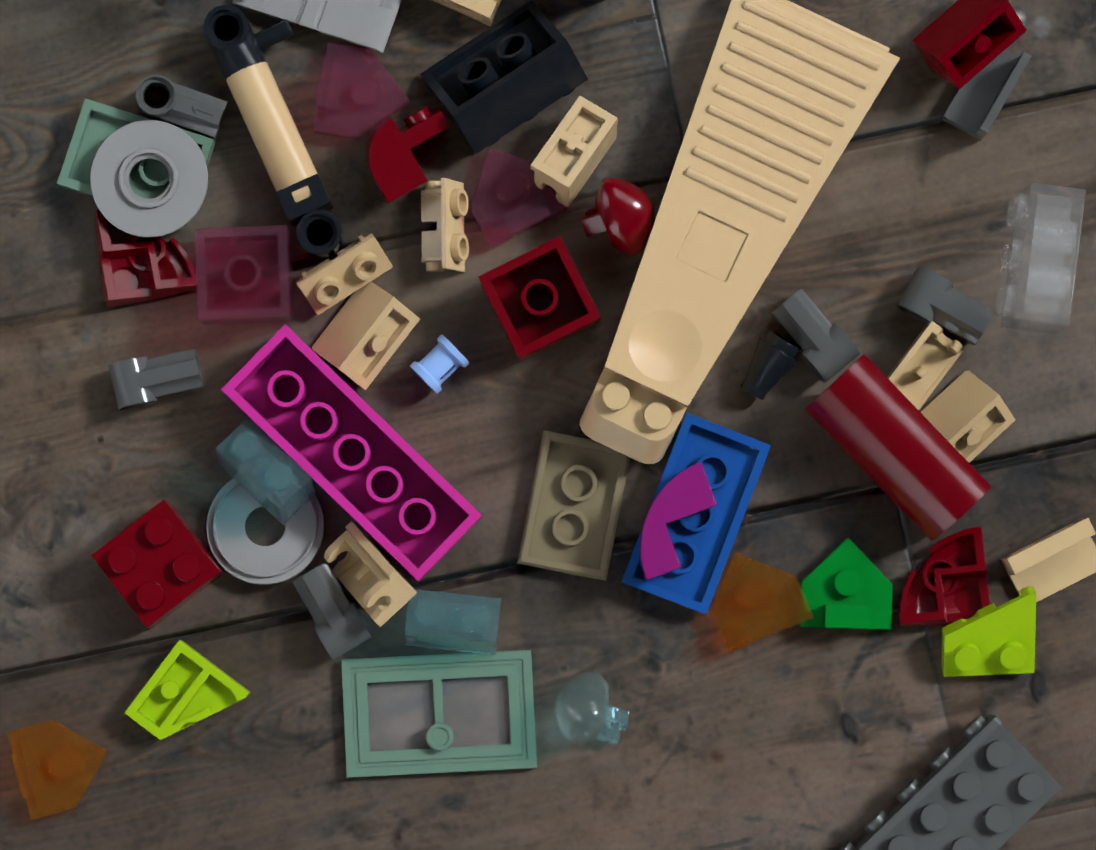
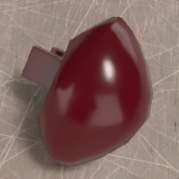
M604 178L595 198L596 207L586 210V217L580 220L586 236L607 231L613 247L626 254L638 256L644 250L654 223L653 202L645 191L621 178Z

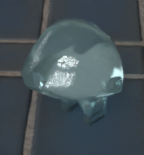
M596 671L582 673L568 681L561 687L556 698L555 712L558 726L564 737L574 745H584L595 739L617 745L620 740V730H625L628 725L629 712L608 706L610 685Z

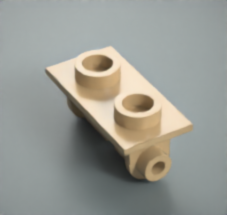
M441 178V181L425 182V190H421V222L437 223V230L421 231V263L426 264V272H444V269L465 272V260L469 254V243L464 234V216L468 211V196L462 182Z
M372 233L366 237H363L362 234L359 235L358 240L337 252L338 257L330 261L328 258L308 272L303 271L301 273L303 277L297 280L296 284L317 316L393 268V265Z

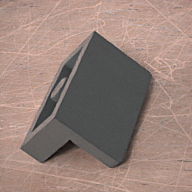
M1005 49L960 90H957L941 119L981 141L989 132L1032 56L1023 52L1018 57Z

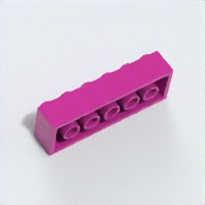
M286 324L221 389L419 582L483 517Z

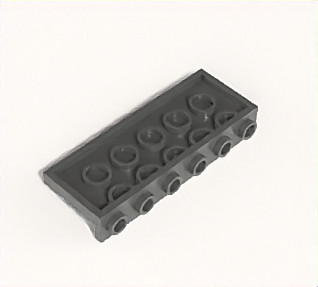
M990 714L984 719L979 715L962 730L961 734L965 739L953 751L947 746L930 761L928 766L932 771L920 783L914 778L897 793L895 797L900 802L888 814L880 810L864 825L863 829L867 834L855 846L849 841L839 850H998L1062 787L1009 733L997 716Z

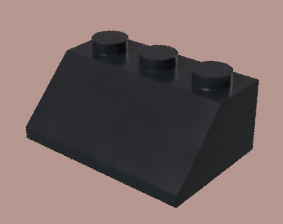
M533 1L522 6L420 74L457 131L475 154L495 144L502 136L520 124L533 119L540 111L561 97L569 95L576 87L588 80L568 41Z

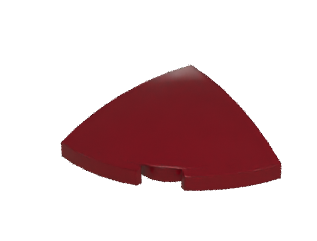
M100 210L95 211L98 258L106 307L156 300L199 288L200 283L194 265L186 251L174 238H170L169 242H166L161 237L147 238L125 233L112 225Z
M982 526L954 533L930 548L931 556L923 563L918 572L912 570L905 584L900 606V625H949L959 619L971 618L978 610L990 605Z

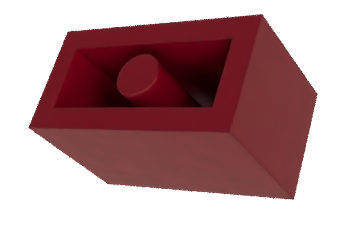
M958 0L916 36L912 42L931 71L960 90L1027 30L1008 0Z

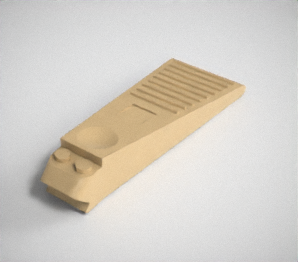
M731 0L606 364L580 419L581 430L586 436L645 464H654L663 458L687 407L900 60L899 57L889 53V47L788 0Z

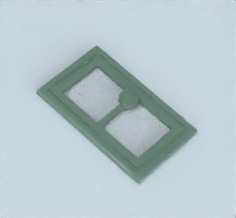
M531 650L341 659L347 778L537 768Z

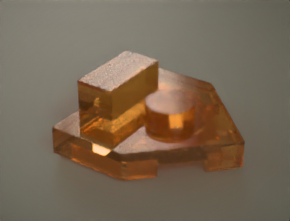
M738 552L734 553L711 611L729 653L738 651L814 618L795 575Z
M55 719L8 732L13 750L11 758L22 799H26L31 820L77 808L95 774L109 753V750L95 742H91Z

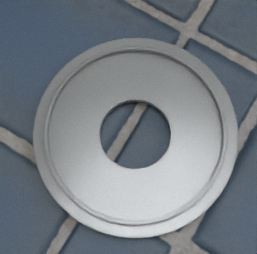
M142 120L129 123L109 135L101 144L94 157L90 174L92 195L103 216L123 232L147 238L171 234L189 223L198 213L205 200L209 181L207 164L197 143L182 129L167 122L157 120ZM145 159L160 161L169 172L170 179L167 189L163 194L152 199L142 198L135 194L129 182L132 168L138 162Z
M255 469L236 476L217 493L207 516V539L216 560L232 576L252 584H277L297 576L315 558L324 534L323 513L313 491L298 477L278 469ZM261 507L276 509L285 520V531L282 538L270 546H260L253 543L245 531L248 516L254 510Z

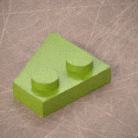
M1034 586L1019 590L1020 596L998 607L992 603L978 610L971 618L959 619L943 627L941 657L943 676L1034 673L1037 595Z
M179 640L125 711V714L159 740H163L247 698L251 692L183 640Z

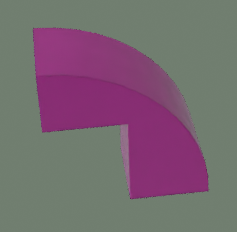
M702 462L690 466L669 481L653 500L646 514L640 537V561L645 580L681 568L666 524L717 505Z

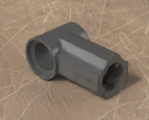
M156 74L144 78L136 90L139 109L146 118L167 122L216 140L228 106L227 101L173 83L165 76ZM156 88L164 89L170 94L167 105L159 109L151 108L145 103V97L148 92Z
M922 266L917 267L896 305L897 308L912 318L925 324L933 321L941 328L973 346L977 344L985 332L994 313V310L954 289L953 284L945 277Z
M802 289L793 294L771 313L779 326L800 348L799 354L804 362L823 383L829 381L860 355L857 347L847 334L835 323L831 324Z
M195 349L153 359L148 357L132 358L112 363L108 366L118 410L158 402L157 398L204 388L202 370Z
M328 563L310 570L293 581L316 622L314 628L321 642L333 660L373 638L365 620L355 604H350L342 590L341 584Z

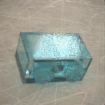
M249 418L244 420L215 448L220 466L283 525L316 495L312 477Z
M415 589L417 594L408 602L405 645L496 655L501 611L500 598Z

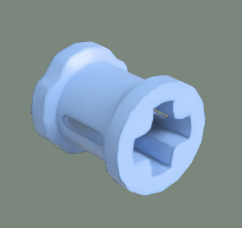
M442 334L437 338L438 344L420 362L414 361L410 365L412 370L436 394L442 390L441 384L460 366L465 368L469 364L468 360Z

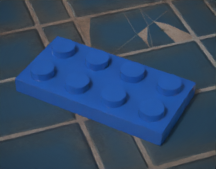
M686 413L653 500L675 476L690 466L702 462L717 505L666 524L681 568L648 580L644 578L640 561V531L621 582L707 615L771 445Z

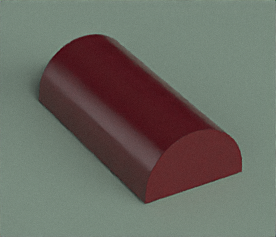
M865 354L855 361L805 409L931 541L938 538L957 522L992 487Z

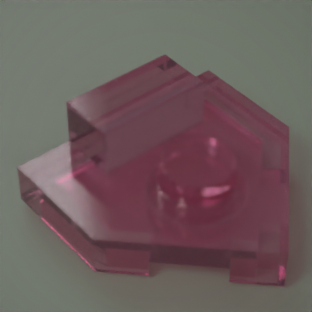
M327 43L316 100L317 111L314 133L359 140L372 131L376 124L388 114L391 116L410 103L373 50Z
M489 148L471 205V212L491 250L571 209V205L566 207L557 201V192L551 186L546 184L542 190L537 187L534 182V171L530 169L533 161Z

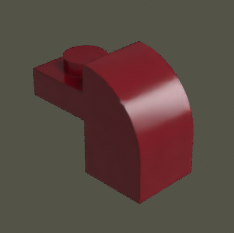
M427 106L415 110L403 118L406 125L398 129L395 121L388 114L373 128L367 141L366 161L375 183L388 203L428 181L410 149L449 128L446 119L439 109L435 108L429 112Z

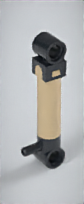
M230 5L217 6L205 18L203 26L205 37L209 42L268 173L280 204L291 226L297 225V241L304 252L313 259L324 260L331 258L343 246L344 235L337 219L327 212L333 207L262 53V50L293 36L292 29L288 21H283L254 34L246 16L241 10ZM231 21L239 24V34L233 40L221 41L217 38V30L224 22ZM318 224H325L332 229V238L323 246H314L308 241L309 231Z

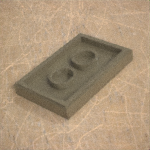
M543 430L517 564L606 581L630 457L591 439Z

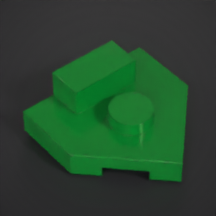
M846 538L801 581L799 627L891 630L893 584L849 538Z

